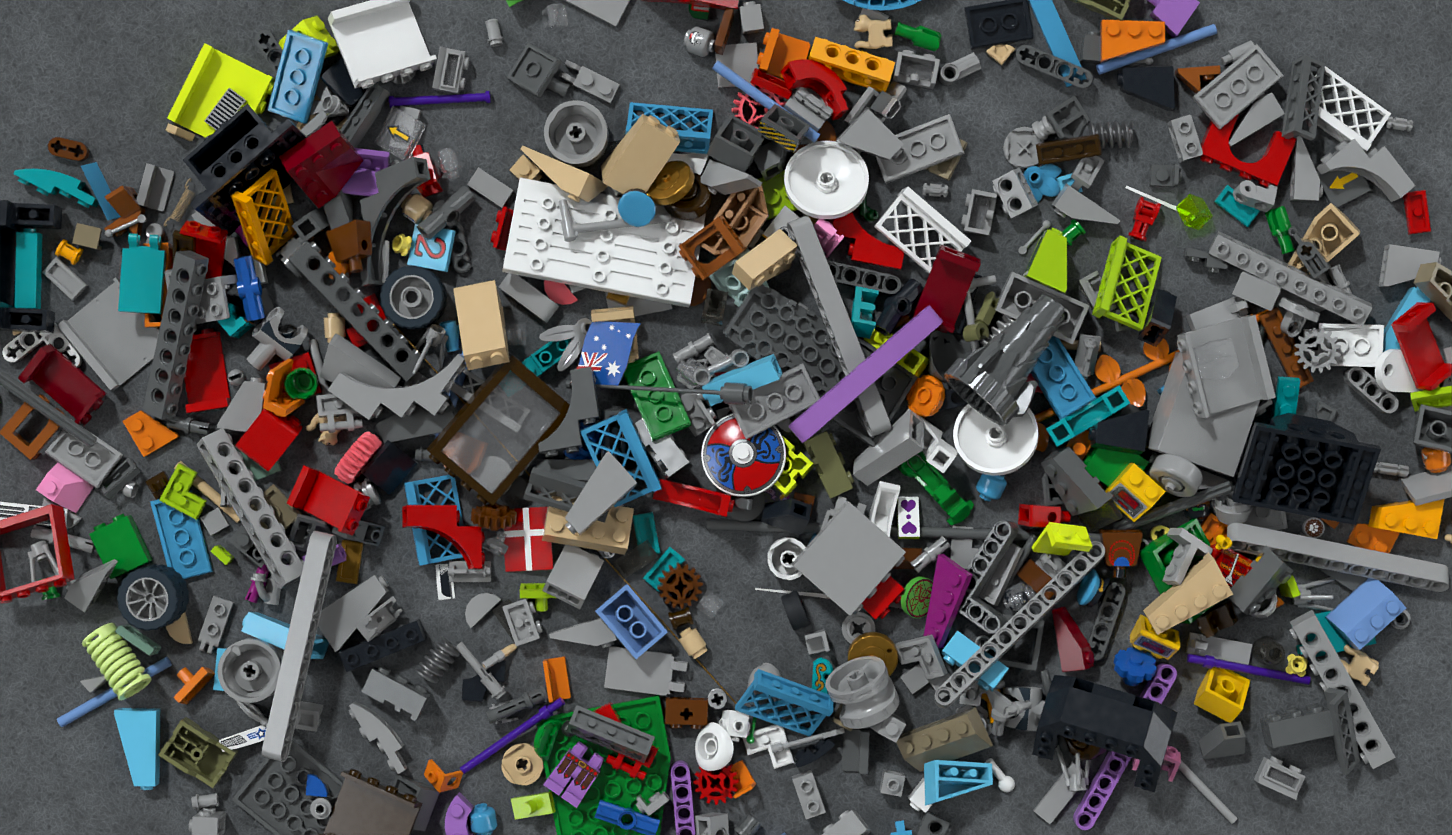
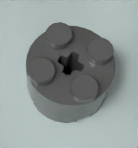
M298 237L297 239H291L275 256L278 259L282 257V264L298 281L302 278L301 283L305 285L309 281L287 259L304 243ZM316 258L310 259L308 267L311 270H316L319 267V261Z

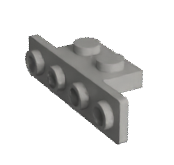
M892 81L886 93L900 100L907 91V88ZM869 86L844 120L851 125L865 109H869L883 123L886 118L876 114L870 108L880 94ZM854 149L858 154L862 152L860 150Z

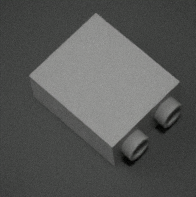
M1176 352L1146 437L1145 448L1161 454L1177 455L1190 461L1195 466L1234 477L1260 400L1210 414V417L1207 418L1197 417L1192 406L1194 402L1193 397L1187 387L1189 382L1187 373L1184 372L1182 367V353Z

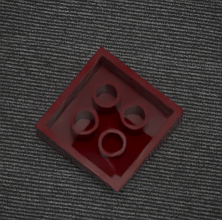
M333 121L279 156L286 171L318 209L337 196L364 161Z

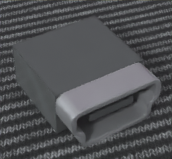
M882 91L870 108L876 114L886 119H892L901 108V104L898 99Z

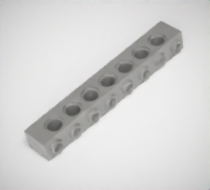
M1220 231L1217 232L1209 248V254L1360 326L1364 325L1372 310L1370 302L1317 277L1314 279L1311 274Z
M224 428L202 437L197 443L198 449L279 588L282 589L300 580L304 561L298 557L295 545L292 541L288 540L283 525L277 521L274 509L271 505L267 504L263 490L254 481L253 473L250 469L246 468L242 454L235 449L230 434L226 433ZM218 450L223 451L226 454V457L221 456ZM229 468L234 469L236 475L230 473ZM239 486L244 487L247 493L242 492ZM250 504L255 505L257 511L252 510ZM260 522L265 523L268 526V529H264L261 526ZM271 540L276 541L278 547L273 546ZM281 558L286 559L289 565L283 564Z
M1313 610L1290 621L1293 628L1289 630L1295 641L1298 639L1301 641L1303 646L1299 648L1305 659L1310 657L1313 662L1309 666L1314 675H1320L1323 681L1320 682L1323 691L1325 692L1329 687L1335 689L1345 687V691L1348 692L1350 705H1356L1351 713L1357 746H1360L1363 751L1359 754L1365 765L1370 763L1371 767L1375 769L1396 758ZM1308 634H1316L1312 641L1305 640ZM1318 652H1326L1323 658H1315ZM1335 669L1336 672L1333 676H1326L1328 670ZM1358 723H1366L1363 729H1356ZM1375 740V744L1372 747H1366L1368 741Z

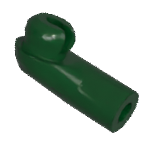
M865 196L862 203L857 207V213L865 221L874 222L878 219L879 213L867 206V196Z

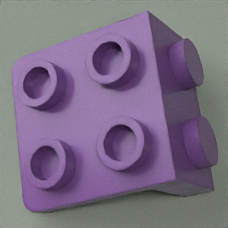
M355 148L364 161L341 189L342 192L362 196H372L379 193L375 172L390 166V152Z

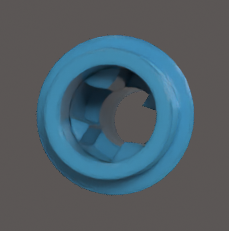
M456 320L439 323L445 329V335L448 336L445 346L447 352L459 350V325H457Z

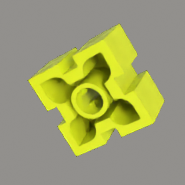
M782 436L786 447L788 470H783L780 478L773 486L787 497L797 486L796 478L800 476L803 479L813 469L814 464L802 452L796 455L794 453L795 446Z

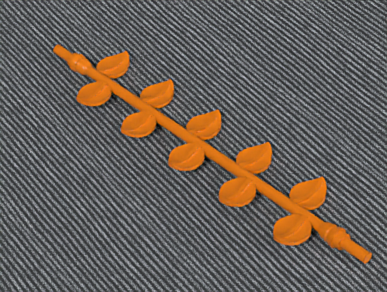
M1267 309L1255 314L1257 323L1260 322L1258 316L1268 311ZM1164 338L1157 347L1144 342V354L1149 359L1155 361L1120 376V366L1115 359L1108 355H1100L1094 371L1096 377L1105 383L1091 390L1096 397L1122 385L1121 388L1130 404L1141 407L1145 402L1146 390L1142 381L1135 378L1170 362L1172 364L1175 353L1180 351L1177 350L1168 354L1169 345ZM1053 408L1034 415L1039 432L1036 450L1041 452L1047 448L1049 435L1046 427L1039 422L1056 415Z

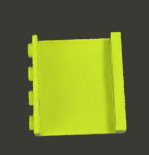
M204 43L167 119L206 138L216 130L204 121L228 88H231L247 100L244 106L248 104L257 114H262L267 105L265 100L268 94H272L275 78Z

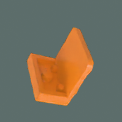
M771 28V32H766L763 44L766 45L764 53H759L756 64L760 65L759 70L783 79L780 71L789 61L807 59L810 43L781 34L780 30Z
M289 358L268 372L266 381H268L267 388L263 393V408L281 417H286L305 403L304 399H293L285 391L284 382L287 375L291 372L293 360Z

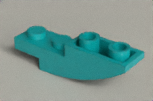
M45 169L15 170L13 173L19 177V182L30 186L32 183L38 187L36 191L46 196L49 193L56 195L60 189V194L71 198V196L78 198L77 203L87 208L90 205L97 207L99 203L96 197L82 191L85 182L66 174Z
M571 339L550 341L521 363L539 377L559 362ZM511 370L498 384L508 398L527 386Z
M1278 377L1276 398H1273L1271 418L1286 413L1296 414L1300 379L1298 377Z

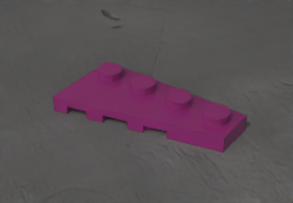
M938 554L924 636L933 635L938 648H943L973 576V574L944 554Z

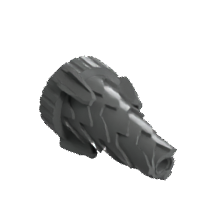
M1042 294L1031 308L1027 307L1012 325L1007 326L985 346L972 352L966 359L958 358L944 374L947 383L972 408L998 425H1007L1013 417H1023L1038 386L1035 380L1028 382L1026 380L1037 364L1038 358L1050 345L1048 341L1061 326L1065 308L1052 298Z

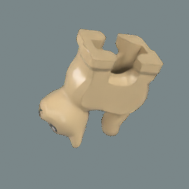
M860 15L859 19L855 22L854 31H868L869 35L867 42L858 41L854 45L855 48L878 49L884 46L892 47V34L887 37L884 35L885 30L892 29L891 19L886 21L871 20L867 15Z
M317 413L312 418L311 423L306 426V430L313 431L318 423H328L327 417L319 418ZM346 415L334 416V422L347 421ZM335 430L334 433L324 431L318 441L325 445L334 446L338 442L337 434L341 430Z
M1345 645L1344 651L1354 657L1350 664L1344 660H1341L1351 679L1360 681L1366 687L1370 681L1369 676L1365 674L1366 670L1369 669L1370 673L1374 675L1379 668V662L1370 658L1365 652Z

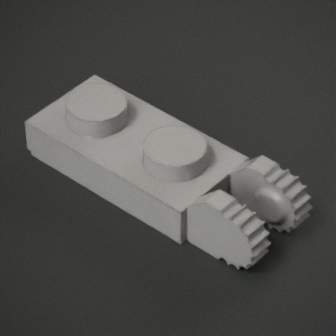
M566 60L565 65L579 73L576 79L565 72H560L559 77L573 83V86L611 104L620 84L586 67H580Z

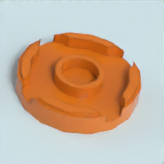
M923 375V377L917 378L906 395V400H908L909 404L908 408L921 417L934 415L943 405L945 389L942 382L935 377Z

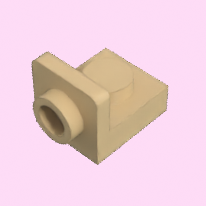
M524 155L509 170L519 179L526 178L540 181L542 178L540 175L542 170Z

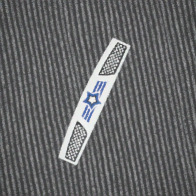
M261 725L221 739L219 742L231 750L248 746L264 740L266 727Z

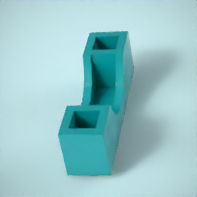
M1119 385L1046 428V431L1055 446L1058 447L1126 407L1130 402Z

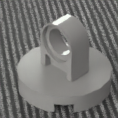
M1282 297L1278 304L1287 309L1280 329L1281 332L1289 337H1296L1301 332L1306 319L1314 322L1319 320L1320 313L1288 298ZM1294 322L1293 329L1288 331L1289 325Z

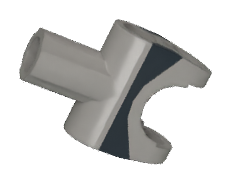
M276 307L269 312L252 332V336L260 343L246 359L260 371L275 354L284 361L290 358L300 347L308 332L304 325H300L297 329L288 333L280 332L278 326L281 322L280 319L284 315V310L280 307Z
M1029 686L1004 687L1003 694L1011 695L1020 702L1029 700L1032 703L1031 709L1023 710L1021 714L1010 717L1009 720L1005 721L1004 726L1019 730L1037 731L1045 703L1042 700L1043 688Z

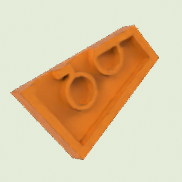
M1101 21V63L1115 57L1126 56L1129 53L1143 51L1165 43V22Z

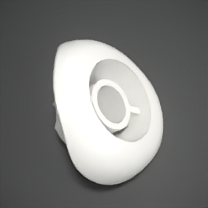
M714 722L708 723L698 734L695 743V755L698 765L704 770L715 771L725 767L732 758L734 746L730 735L721 725Z

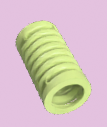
M108 623L90 633L83 640L82 645L87 648V653L96 662V666L100 668V672L104 675L105 680L109 681V686L113 688V692L118 696V699L125 700L144 689L152 679L149 674H143L145 668L140 666V660H135L136 655L131 653V647H127V641L123 640V637L115 632L117 629L115 623ZM99 635V637L91 641L95 636Z

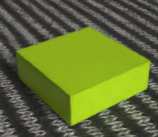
M221 545L214 546L210 551L225 565L230 564L234 560V556Z

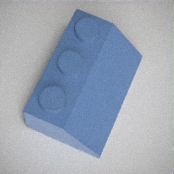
M1368 578L1325 617L1352 648L1360 650L1402 613L1406 607L1379 580Z
M628 584L624 585L595 610L635 660L668 633Z

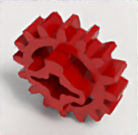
M732 764L721 768V771H707L699 766L701 772H695L694 775L698 779H695L693 784L698 785L695 792L701 791L702 793L700 799L707 797L708 804L711 800H714L715 805H718L719 800L726 803L727 796L731 799L734 795L731 791L737 792L738 787L734 784L739 783V779L734 778L738 772L731 771ZM727 775L729 776V779H730V786H729V787H728V784L726 783V777H727ZM703 776L707 780L706 787L703 785ZM719 778V784L714 785L712 783L713 780ZM711 792H720L721 794L715 795L711 794Z

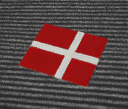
M548 507L515 508V512H517L516 524L512 525V527L506 526L504 529L505 572L553 569L552 542L542 541Z

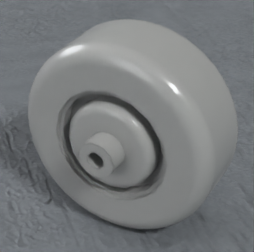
M1173 454L1157 456L1149 471L1150 478L1161 488L1179 497L1195 495L1203 479L1201 471L1193 463Z

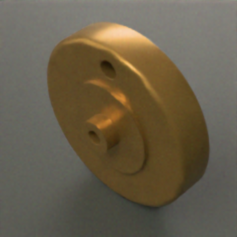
M684 161L667 162L647 193H650L652 200L657 205L675 203L690 191L694 183V172Z
M878 632L861 634L853 640L848 649V661L864 656L878 657L884 661L889 676L897 667V648L894 642L884 634Z

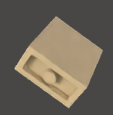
M633 306L595 309L591 311L592 322L635 323ZM637 334L634 338L629 363L639 359Z

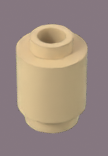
M328 313V317L324 318V331L327 343L331 341L335 334L343 338L346 337L345 319L343 316H340V313Z
M688 627L680 633L681 637L678 640L693 659H696L708 650L706 648L707 644L696 628L691 629Z

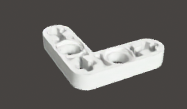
M54 323V333H39L38 335L36 332H22L9 342L2 351L5 360L18 362L43 342L54 346V340L60 337L64 340V346L57 350L62 353L70 347V350L67 352L70 356H76L74 360L76 362L75 366L78 368L82 363L81 354L58 328L56 323ZM28 334H32L35 338V342L31 346L26 345L24 342V338ZM21 345L23 348L26 349L25 351H23V349H19L16 352V358L12 356L9 357V354L11 353L9 350L10 348L17 349Z

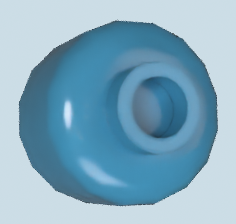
M982 474L976 485V489L980 493L979 496L986 501H991V499L998 500L1007 486L1005 475L993 476Z
M485 803L475 805V808L468 815L470 829L476 835H491L497 827L496 812L494 808L487 806Z

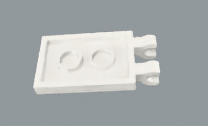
M1319 323V330L1316 331L1320 332L1321 328H1324L1325 334L1331 331L1330 337L1332 339L1338 338L1335 345H1341V348L1336 349V352L1340 353L1341 356L1334 357L1337 364L1330 363V366L1376 367V363L1383 353L1384 325L1364 324L1360 326L1358 324ZM1304 329V331H1308L1309 334L1312 333V329ZM1324 338L1323 343L1326 348L1332 349L1330 342ZM1318 345V351H1314L1315 356H1319L1320 353H1328L1321 349V345ZM1303 351L1306 359H1312L1308 352ZM1324 356L1319 359L1318 365L1327 362L1330 357Z

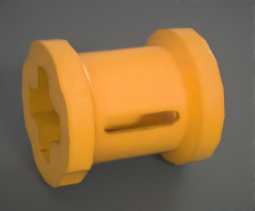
M63 239L58 245L55 255L57 257L62 256L71 261L72 265H76L83 253V249H77L68 244L66 239Z

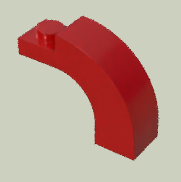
M800 59L789 61L780 71L788 90L805 87L818 93L825 105L833 109L832 121L840 119L848 110L846 100L842 96L847 90L846 86L839 76L825 65L812 60Z

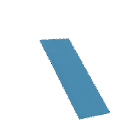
M97 162L82 165L81 168L107 220L121 217L104 197L111 193V190Z

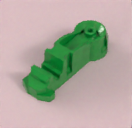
M923 451L897 466L903 475L915 478L950 516L946 520L950 525L960 523L970 515L974 506L972 501L968 500L965 502L958 495L956 490L948 484V481L938 470L926 461Z

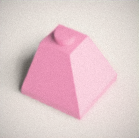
M57 463L46 474L36 490L54 503L77 513L94 487L60 463Z

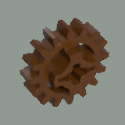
M497 503L494 505L484 504L482 507L476 506L471 511V521L473 524H478V527L487 528L491 531H498L500 528L505 529L506 526L512 527V525L516 524L517 520L515 509H509V506Z
M677 562L676 568L668 565L669 571L662 570L664 577H658V581L662 584L658 585L657 589L663 590L659 594L660 597L666 596L664 602L668 604L671 601L673 608L679 604L680 608L683 609L684 603L692 606L691 600L698 601L696 594H702L698 587L702 586L703 583L702 581H697L701 577L700 574H694L696 570L694 567L689 570L687 563L681 567L679 562ZM683 572L690 575L693 580L684 578ZM675 574L671 581H667L671 575ZM679 578L684 584L681 587V594L678 588L676 587V585H678ZM689 590H692V592L687 597H685L686 593ZM667 591L674 592L677 599L670 596Z

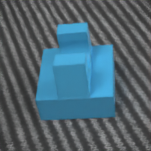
M903 820L896 821V832L890 833V835H912V830L905 831Z

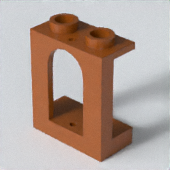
M723 215L714 219L710 224L679 245L681 249L679 250L680 255L685 261L689 260L693 266L691 268L697 278L701 277L702 280L746 250V247ZM719 231L731 248L709 263L699 262L695 256L696 247Z
M42 394L39 395L41 399L46 401L48 404L50 403V401L45 396H43ZM24 402L0 430V434L30 460H36L41 454L40 450L59 430L60 426L49 419L45 428L30 444L15 431L31 411L35 409Z

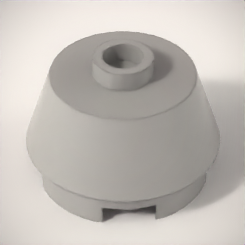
M1233 491L1212 499L1217 519L1227 525L1245 523L1254 508L1252 505L1233 502L1231 499Z

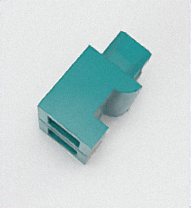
M227 301L230 318L217 321L229 336L239 339L254 324L251 321H247L245 317H239V307Z

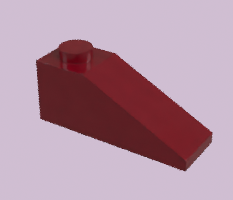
M1066 607L1053 609L1052 614L1062 672L1086 670L1093 667L1094 654L1091 651V646Z

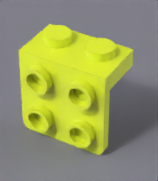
M318 16L304 19L292 29L327 42L328 47L325 58L336 55L340 51L335 39L331 37ZM287 34L279 41V45L282 49L284 47Z
M1049 522L1032 545V550L1037 553L1066 556L1072 550L1089 552L1093 546L1086 527Z

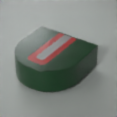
M689 4V13L693 18L709 20L710 7Z

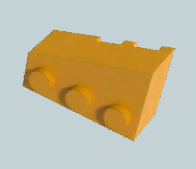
M1445 499L1418 506L1412 500L1372 506L1368 527L1437 539Z

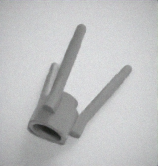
M435 324L428 326L425 334L415 346L417 350L425 340L427 343L412 372L414 375L420 368L430 346L436 347L438 344H441L439 369L443 368L445 346L448 339L443 327Z
M39 541L30 546L32 551L27 553L30 559L31 582L36 581L35 559L38 562L48 560L55 575H58V566L50 552L47 541Z
M1329 577L1307 584H1297L1300 595L1292 598L1293 605H1298V608L1306 607L1321 611L1333 610L1334 608L1309 604L1311 600L1333 599L1332 595H1311V591L1306 589L1335 580Z
M1058 745L1056 751L1065 777V785L1069 786L1070 791L1087 790L1086 785H1089L1088 777L1091 760H1086L1083 775L1080 768V754L1076 753V774H1071L1070 778Z

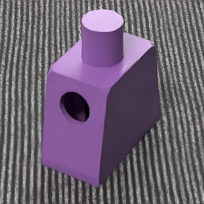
M1147 0L1155 6L1150 16L1155 21L1165 22V31L1173 38L1179 34L1200 3L1197 0Z

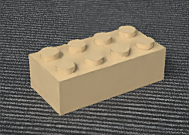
M558 496L552 497L553 500L556 501L562 500V498ZM548 506L542 541L625 555L629 544L634 508L613 506L609 509L605 523L596 521L579 535L577 532L572 534L565 526L568 523L565 519L568 514L567 511Z

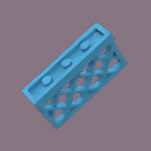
M630 102L625 135L640 118L633 110L643 111L644 115L648 117L651 115L657 118L660 124L665 127L668 126L665 121L671 119L675 122L671 127L674 129L681 127L683 129L676 130L679 134L680 143L675 151L708 153L713 110ZM658 112H661V113H664L665 115H664L663 117L659 118V117L656 116L655 114L658 113ZM683 114L686 117L680 120L676 115ZM705 116L708 119L701 122L697 117ZM692 121L696 125L689 128L686 123Z
M627 409L580 430L596 467L600 463L596 456L599 448L611 452L612 455L614 453L625 457L622 463L623 467L627 458L636 461L638 465L635 473L627 472L633 476L634 480L636 478L644 480L647 488L641 491L632 489L631 491L634 494L629 495L630 492L627 493L625 498H622L614 505L615 507L649 492L662 489L658 476ZM616 420L620 426L618 435L606 431L608 424ZM593 430L602 433L599 443L589 441L587 433ZM604 434L616 438L612 449L601 445ZM618 440L628 443L629 448L626 454L615 450Z
M445 475L404 483L408 505H421L420 497L425 500L422 505H425L427 502L435 505L429 501V498L437 490L445 496L440 505H443L447 498L457 505V510L460 513L459 526H464L455 477ZM451 479L452 488L448 494L437 488L442 480ZM438 481L435 486L430 483ZM427 483L433 488L427 498L419 494V484ZM452 491H453L454 499L450 497V494L452 493ZM412 528L419 566L463 557L461 553L454 554L448 550L452 545L451 542L446 548L436 541L440 536L439 534H437L435 539H432L427 535L425 529ZM428 539L432 541L430 546L428 545ZM435 543L443 548L444 552L440 557L431 559L430 549ZM446 552L451 554L449 556H444Z
M760 669L755 672L753 682L735 705L736 711L809 737L826 716L830 717L834 712L833 702L829 694ZM756 690L762 692V694L755 695L753 691ZM772 697H776L782 700L774 702ZM768 698L769 703L759 705L758 700ZM754 702L755 706L747 707L744 704ZM791 704H795L801 707L792 708ZM787 705L788 710L778 712L776 707ZM772 708L774 713L767 714L764 713L762 710ZM809 711H815L819 714L811 715ZM805 712L807 715L797 718L795 714ZM791 715L793 719L786 721L781 717ZM802 723H811L809 728L800 726Z

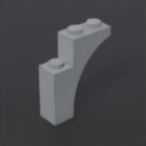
M1355 139L1346 142V140L1340 142L1335 147L1336 151L1333 154L1329 152L1320 159L1322 163L1316 167L1320 174L1332 171H1346L1363 176L1380 188L1391 202L1402 198L1415 187V184L1385 146L1379 149L1374 147L1365 153Z

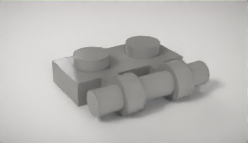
M334 394L316 396L318 417H327L328 423L319 424L320 432L329 431V433H334L335 430L343 429L353 431L354 428L363 427L362 419H353V414L360 413ZM346 415L347 421L334 422V416Z

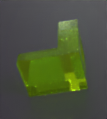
M1189 194L1176 206V210L1185 226L1200 230L1213 217L1205 201L1192 194Z

